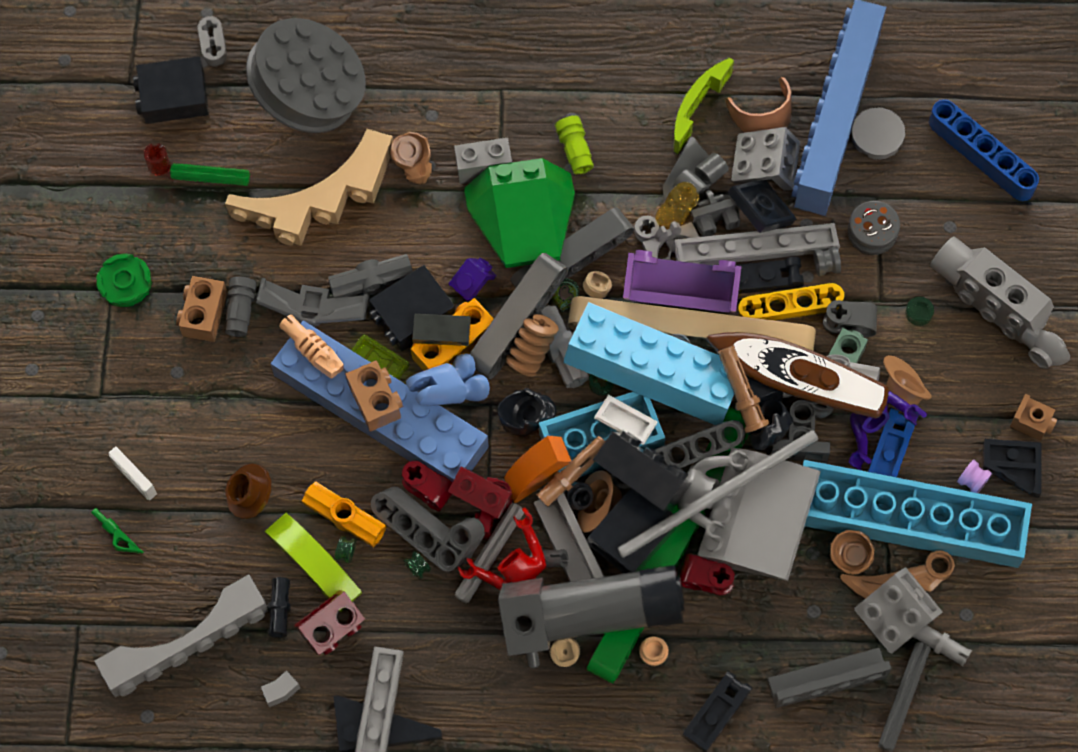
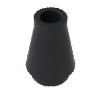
M574 482L569 491L565 490L563 492L570 507L574 510L586 509L593 502V491L586 483Z

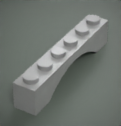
M247 575L225 587L210 614L185 636L155 647L130 648L120 646L96 659L95 663L115 697L118 695L126 696L136 689V685L143 681L149 682L157 679L162 675V671L168 667H177L185 663L191 654L197 651L201 653L210 649L216 640L235 635L239 631V627L248 622L253 624L260 621L265 616L264 613L268 612V608L250 575Z

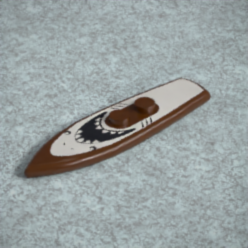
M725 332L711 334L706 337L707 342L716 352L735 345L745 374L781 392L875 419L881 416L887 405L888 386L803 346L763 334L746 332Z

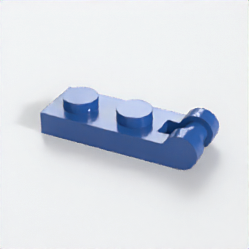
M890 409V418L884 426L868 472L897 478L915 427L904 415L898 413L899 410ZM894 424L905 427L904 432L894 429Z

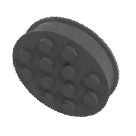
M289 18L271 24L265 29L258 42L251 49L246 62L247 81L257 102L277 121L299 131L323 133L338 128L350 117L353 110L360 104L365 93V73L354 49L338 33L312 20Z

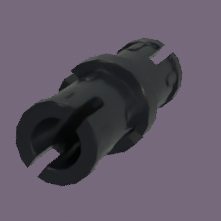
M285 577L272 579L271 602L268 603V611L270 612L268 635L275 638L287 636L288 613L291 611V604L289 603L290 579Z

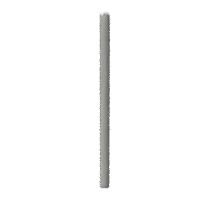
M811 430L617 548L620 556L625 558L818 440L816 433Z

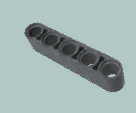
M616 207L607 211L565 239L561 259L558 260L568 268L564 281L627 240L633 234L635 228L619 208ZM532 264L525 265L513 274L510 281L515 288Z
M542 253L535 260L470 352L475 361L476 371L488 379H492L498 374L506 363V357L511 355L510 348L516 346L514 343L515 338L521 337L519 330L525 327L523 321L527 318L533 319L534 315L542 312L564 281L568 273L566 266L547 253Z
M728 420L654 450L665 457L663 463L667 466L671 464L682 468L737 446L745 438V427L738 420ZM731 426L737 430L738 438L736 441H730L725 437L724 430L726 427ZM700 437H707L711 441L710 451L700 449L698 446V439ZM674 447H680L685 452V459L683 461H677L673 458L672 449ZM611 474L613 483L618 488H630V486Z

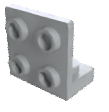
M786 127L738 134L731 180L734 183L772 179L784 191L793 190L800 141Z
M906 567L893 575L855 607L856 613L889 653L896 651L922 628L943 613Z

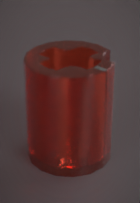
M160 143L146 146L143 154L149 171L157 176L166 174L171 166L166 148Z

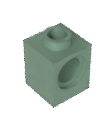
M842 328L829 355H842L849 358L850 362L859 363L868 339L864 338L858 331ZM850 347L854 350V353H844L841 348Z

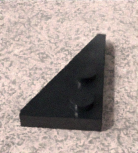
M338 695L333 696L339 751L355 752L364 704ZM393 714L387 747L441 740V729Z

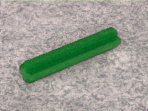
M178 163L172 164L170 169L171 178L177 180L243 186L249 185L250 172L244 169Z

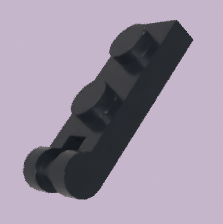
M799 257L735 265V267L742 266L738 294L794 289L804 285L803 275H800L799 271L802 267ZM781 272H789V277L781 278Z
M730 671L725 674L682 734V737L703 752H708L753 689L748 683L743 684L735 679L736 675ZM728 688L737 693L734 699L725 694Z

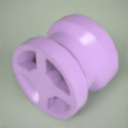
M973 460L961 474L957 483L961 486H968L971 492L979 493L990 479L992 473L989 470H982L979 467V463Z

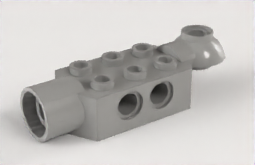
M955 236L943 245L933 258L930 267L953 284L955 292L965 304L974 306L980 311L981 316L985 320L998 325L1008 338L1015 339L1030 348L1031 350L1028 352V355L1040 368L1048 369L1050 366H1060L1070 361V354L1064 341L1055 333L1042 330L1046 326V322L1054 308L1052 300L985 247L970 249Z

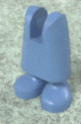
M467 353L457 355L452 365L445 363L409 377L406 381L411 392L420 391L415 399L419 405L424 406L462 403L465 399L469 401H482L487 398L490 390L489 382L484 375L473 376L475 361Z

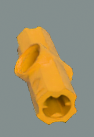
M316 481L309 486L302 499L304 505L333 522L338 529L349 532L371 547L379 543L387 529L384 523L356 507L350 499L338 496ZM342 510L352 512L346 519L337 517L338 513Z

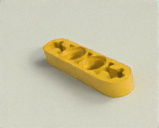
M828 283L748 296L740 301L738 316L775 321L825 313L827 306L831 303L830 298H826L827 293H832L836 297L835 300L843 301L844 291L839 285ZM816 294H819L818 299H821L820 305H817ZM807 296L811 299L812 304L809 307H801L797 303V298ZM774 300H779L784 303L785 309L775 312L770 308L769 304ZM762 303H765V313H766V314H763V313H762V312H763V308H761ZM750 305L755 310L754 315H749V312L745 311L746 306Z

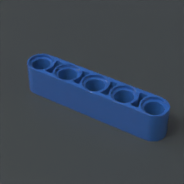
M943 99L934 104L929 118V125L934 132L1013 198L1019 201H1027L1032 198L1039 183V176L1034 169L953 102ZM942 114L947 116L948 118H940L938 115ZM958 131H964L968 135H961L958 133ZM978 148H985L988 152H981ZM998 165H1005V166H1007L1009 169H1008V170L1002 169V168H1000ZM1019 182H1026L1030 187H1024Z

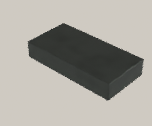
M415 314L413 343L469 346L471 318L470 316Z

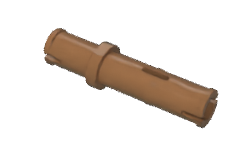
M597 436L570 464L560 472H555L553 474L554 478L536 496L549 507L565 490L569 491L572 488L571 485L595 463L593 458L605 441L600 436Z

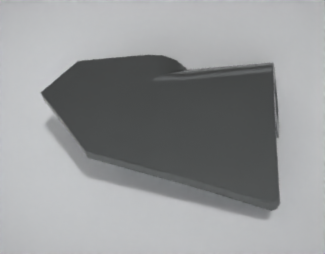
M690 137L663 185L666 215L684 216L697 205V202L704 199V192L708 191L709 187L729 171L727 163L717 153L708 155L694 137Z

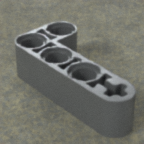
M391 487L379 492L371 500L372 511L377 517L443 571H452L458 568V566L460 567L467 563L466 559L471 558L485 534L483 524L476 518L466 519L449 529L398 487ZM464 529L468 532L469 538L465 535Z

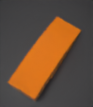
M546 436L525 452L508 470L504 479L511 488L514 503H518L554 478L553 474L572 462L562 437Z

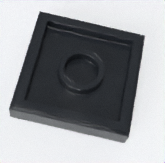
M766 180L735 185L727 192L759 233L791 226L797 220Z

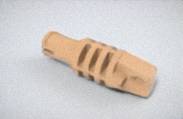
M288 315L287 319L284 318L281 321L280 329L295 341V348L315 368L330 379L343 370L344 364L315 331L306 330L293 315Z

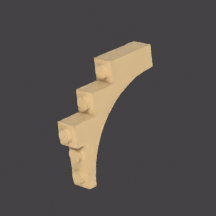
M366 129L355 152L336 172L325 180L300 192L279 197L250 198L229 194L225 202L228 215L237 221L243 222L248 220L256 222L257 225L266 229L273 227L275 237L281 243L302 246L312 218L323 224L334 223L338 225L348 197L359 203L370 202L374 204L391 158L390 145L393 142V137Z

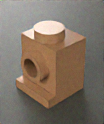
M1025 394L1010 427L1041 441L1045 432L1051 434L1058 419L1053 417L1055 409L1030 398V395Z

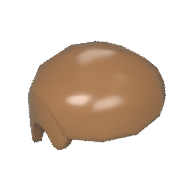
M846 530L836 535L832 541L830 556L833 563L846 574H859L867 570L874 561L875 548L869 537L863 532Z

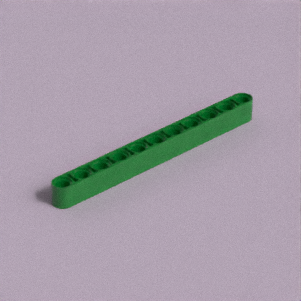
M729 407L723 422L738 420L745 427L740 411ZM731 426L725 428V437L730 441H736L738 438L737 430ZM746 433L743 441L734 448L742 449L749 435ZM711 441L705 451H710ZM731 449L713 456H729ZM725 466L712 468L705 475L721 482ZM678 504L673 509V514L679 511ZM705 508L700 513L705 516L709 509ZM690 519L677 525L674 533L642 570L675 565L677 569L700 525ZM644 627L605 633L589 662L587 671L613 684Z

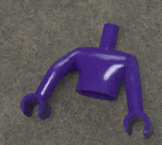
M888 391V401L885 410L879 418L875 419L851 413L850 424L856 438L857 451L850 456L849 464L855 469L862 471L861 466L864 462L868 464L872 462L867 456L868 439L866 432L873 433L888 422L890 418L887 411L888 404L903 412L904 417L915 426L917 425V417L921 415L925 418L927 413L916 404L910 405L890 391Z

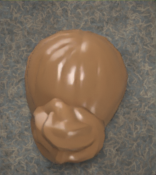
M412 132L397 136L390 145V157L393 162L404 170L408 181L416 184L426 183L432 172V164L429 162L431 150L427 138Z

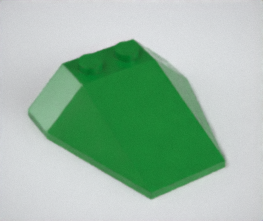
M543 158L488 166L464 188L468 213L505 268L533 264L542 253H547L557 261L561 259L575 198L570 172Z

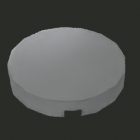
M870 108L861 112L855 118L851 129V139L856 150L861 154L863 152L872 159H886L895 155L905 138V126L902 120L893 111L885 108Z

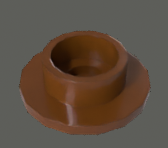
M253 463L242 466L230 477L226 485L229 510L236 517L243 519L253 518L258 515L268 503L271 494V478L268 471L263 466Z

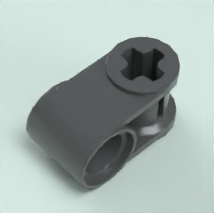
M835 300L827 306L826 314L823 318V327L832 334H840L842 328L846 330L858 331L864 337H872L876 335L877 306L869 302L858 303Z

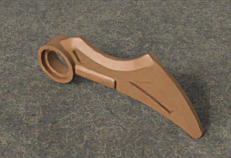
M938 550L930 553L925 564L908 568V571L925 591L932 592L942 581L951 576L955 565L949 553ZM935 559L944 560L948 567L947 570L943 573L935 572L931 567L932 561ZM899 571L874 576L841 574L840 579L851 590L866 599Z

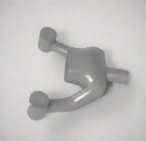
M735 450L730 456H711L693 464L689 468L686 478L692 484L678 502V509H683L719 487V480L705 475L708 470L716 467L733 466L736 470L743 471L745 467L736 463L739 458L744 457L748 459V456L741 450ZM714 503L707 508L712 509ZM700 512L689 518L705 528L707 534L713 540H722L720 536L714 535L716 528L726 529L719 521H711Z

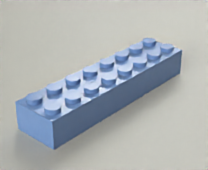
M855 0L853 8H847L843 20L844 24L838 36L835 53H833L829 67L830 70L824 82L823 93L815 112L816 116L809 131V139L802 154L800 169H798L792 192V197H796L794 208L826 216L881 32L886 11L884 6Z
M302 321L301 325L306 330L315 331L333 349L344 364L343 370L330 379L315 368L295 348V341L289 338L270 363L275 377L408 461H419L436 473L447 477L452 482L461 466L472 471L489 447L488 435L440 405H419L415 399L419 392H411L406 384L390 374L389 376L392 383L388 384L392 393L397 391L403 407L400 408L401 419L370 432L347 384L345 374L371 362L305 321ZM374 379L366 380L363 385L371 387L374 386L377 383V381ZM380 403L374 409L384 411L389 405Z

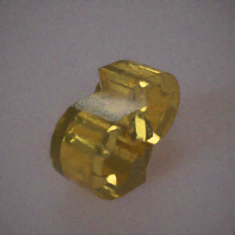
M681 182L670 191L665 203L656 212V222L660 227L665 226L666 230H668L671 222L676 221L681 226L686 221L690 211L699 201V194L694 185L689 182Z

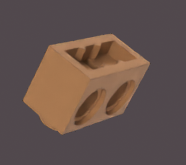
M192 276L190 285H186L184 289V308L179 310L176 324L179 326L183 337L215 342L228 294L224 281ZM203 293L210 294L206 299H198ZM196 318L204 319L200 324H191Z
M377 360L345 374L347 384L370 432L401 419L400 408L403 407L400 396L397 391L391 392L388 385L392 383L389 373L385 367L380 368ZM369 379H374L377 381V383L371 387L363 385L364 382ZM380 403L389 405L384 411L374 409Z

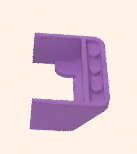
M636 250L635 254L628 253L623 298L626 301L735 314L742 266L735 267L736 262L719 260V265H706L657 259L652 257V252Z

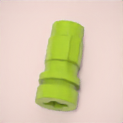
M568 116L556 122L555 129L557 135H559L560 143L564 144V150L573 173L577 175L584 174L594 168L590 150L584 139L585 131L582 128L583 125L579 116Z

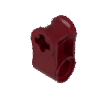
M419 461L408 462L402 470V485L404 489L422 500L430 508L441 511L452 496L448 492L452 481ZM420 475V479L414 478L413 481L410 480V476Z
M686 554L684 556L679 574L682 587L719 596L727 595L732 591L734 587V572L729 565L707 560L693 554ZM720 575L725 576V580L722 582V584L717 583V579L720 578Z

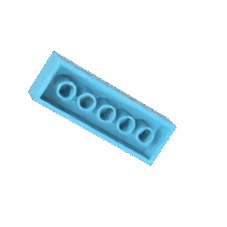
M588 302L568 344L563 361L567 365L714 425L723 423L734 396V391L719 355Z

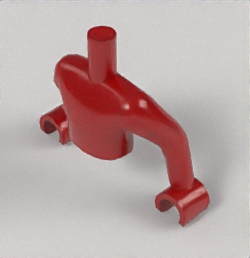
M522 508L526 515L525 519L518 520L515 516H513V519L517 526L522 529L532 556H528L518 548L504 558L499 564L498 570L506 580L490 571L475 566L473 560L467 558L466 560L471 566L468 570H462L458 566L459 573L464 579H472L475 576L501 590L504 583L537 579L536 577L546 568V560L539 540L531 526L533 518L528 509Z

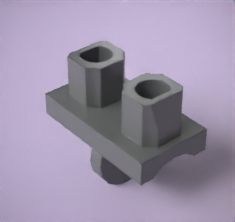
M711 190L705 191V200L697 202L698 208L691 210L692 219L690 222L698 229L702 237L711 236L716 233L714 222L723 220L725 228L728 230L740 226V208L732 198L725 200L723 194L714 197Z

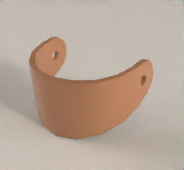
M781 77L779 82L786 101L781 107L772 112L750 114L740 110L730 97L726 98L729 113L740 130L746 133L781 127L787 128L791 121L792 100L790 86L784 77Z

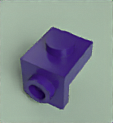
M467 258L448 284L467 301H471L488 280H494L497 275L491 270L493 268L492 265L485 259Z

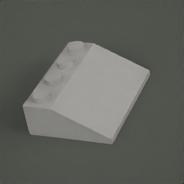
M734 447L731 448L729 453L730 456L733 451L741 450L748 456V459L744 457L739 458L736 463L744 466L745 470L769 456L756 451ZM784 460L715 502L709 520L719 521L726 529L716 528L714 531V535L722 538L721 541L713 540L705 530L698 555L707 560L725 563L734 570L788 581L821 472ZM725 466L719 486L745 470L738 471L733 466Z

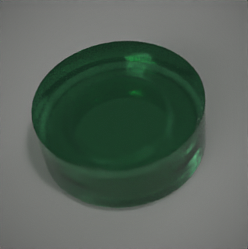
M925 297L911 299L905 310L908 321L917 326L928 324L934 314L932 302Z

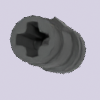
M246 277L230 278L227 294L230 300L225 320L226 334L235 337L247 335L252 310L251 303L255 301L254 293L257 287L255 280Z

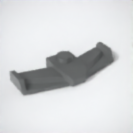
M261 278L256 303L286 316L293 315L300 324L302 321H305L311 326L317 327L321 323L365 320L370 296L369 294H364V296L329 298V289L302 285L300 294L271 283L265 278Z

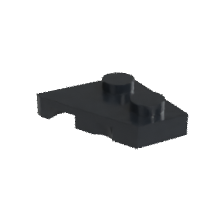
M984 439L983 469L989 470L996 477L1033 497L1039 498L1041 496V442Z

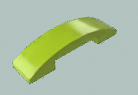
M731 58L721 61L707 70L693 84L683 99L675 123V153H680L692 135L693 121L690 120V117L708 90L712 89L720 93L732 75L734 60Z
M287 513L265 530V533L292 558L328 599L339 590L345 591L352 602L362 594V591L326 550Z

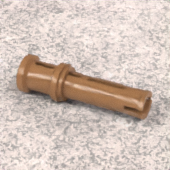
M735 345L718 351L717 353L737 400L735 408L737 411H740L746 425L745 433L770 424L768 419L764 418L759 406L760 398L753 394Z

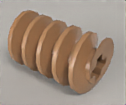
M540 314L534 315L533 319L527 318L523 321L525 327L519 330L521 337L515 338L514 343L516 346L510 348L512 355H508L505 359L506 363L514 370L531 377L537 375L536 372L540 369L541 363L545 359V354L550 349L554 335L559 330L553 320Z

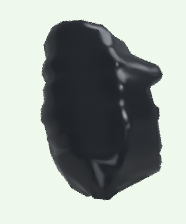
M528 388L515 390L512 394L505 397L497 407V414L503 430L520 437L531 434L539 428V422L555 418L557 413L556 406L549 396L542 395Z
M769 399L760 407L764 418L768 419L770 424L747 433L755 450L762 451L779 442L793 423V417L785 405L776 399Z

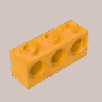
M475 298L468 303L460 304L455 310V314L452 315L470 316V318H478L480 320L477 324H470L469 346L413 343L411 348L412 359L423 371L445 363L452 365L457 355L469 354L494 318ZM431 351L436 352L438 354L435 358L432 359L426 358L424 356L426 353Z

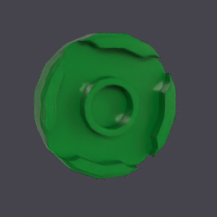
M127 253L118 254L107 259L97 273V288L101 296L111 305L118 307L133 306L141 302L148 295L152 285L151 272L142 259Z

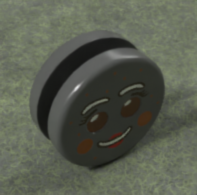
M867 201L860 204L852 212L848 224V237L851 244L860 252L869 255L887 252L894 246L900 230L899 216L890 205L881 201Z

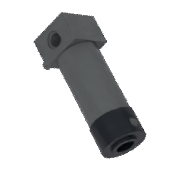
M675 565L544 586L543 578L504 583L498 598L508 656L526 653L530 668H536L540 665L538 651L549 650L550 642L554 640L684 623V596L681 579L677 575Z

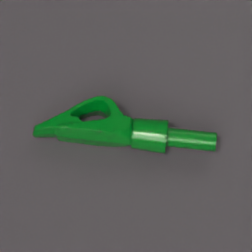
M97 508L92 510L91 513L103 524L102 528L113 536L112 545L114 549L122 552L144 553L111 518L107 519ZM119 541L127 543L129 548L118 546Z

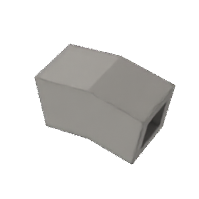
M286 671L278 679L261 688L269 707H272L289 699L300 689V686Z

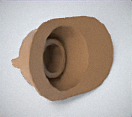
M888 355L884 358L883 363L889 373L886 383L888 391L896 394L910 405H918L923 399H931L930 392L925 388L920 377L910 365L895 356Z
M603 470L595 471L584 482L593 491L592 504L578 512L577 522L584 533L594 531L622 499L620 489L613 483L610 474Z

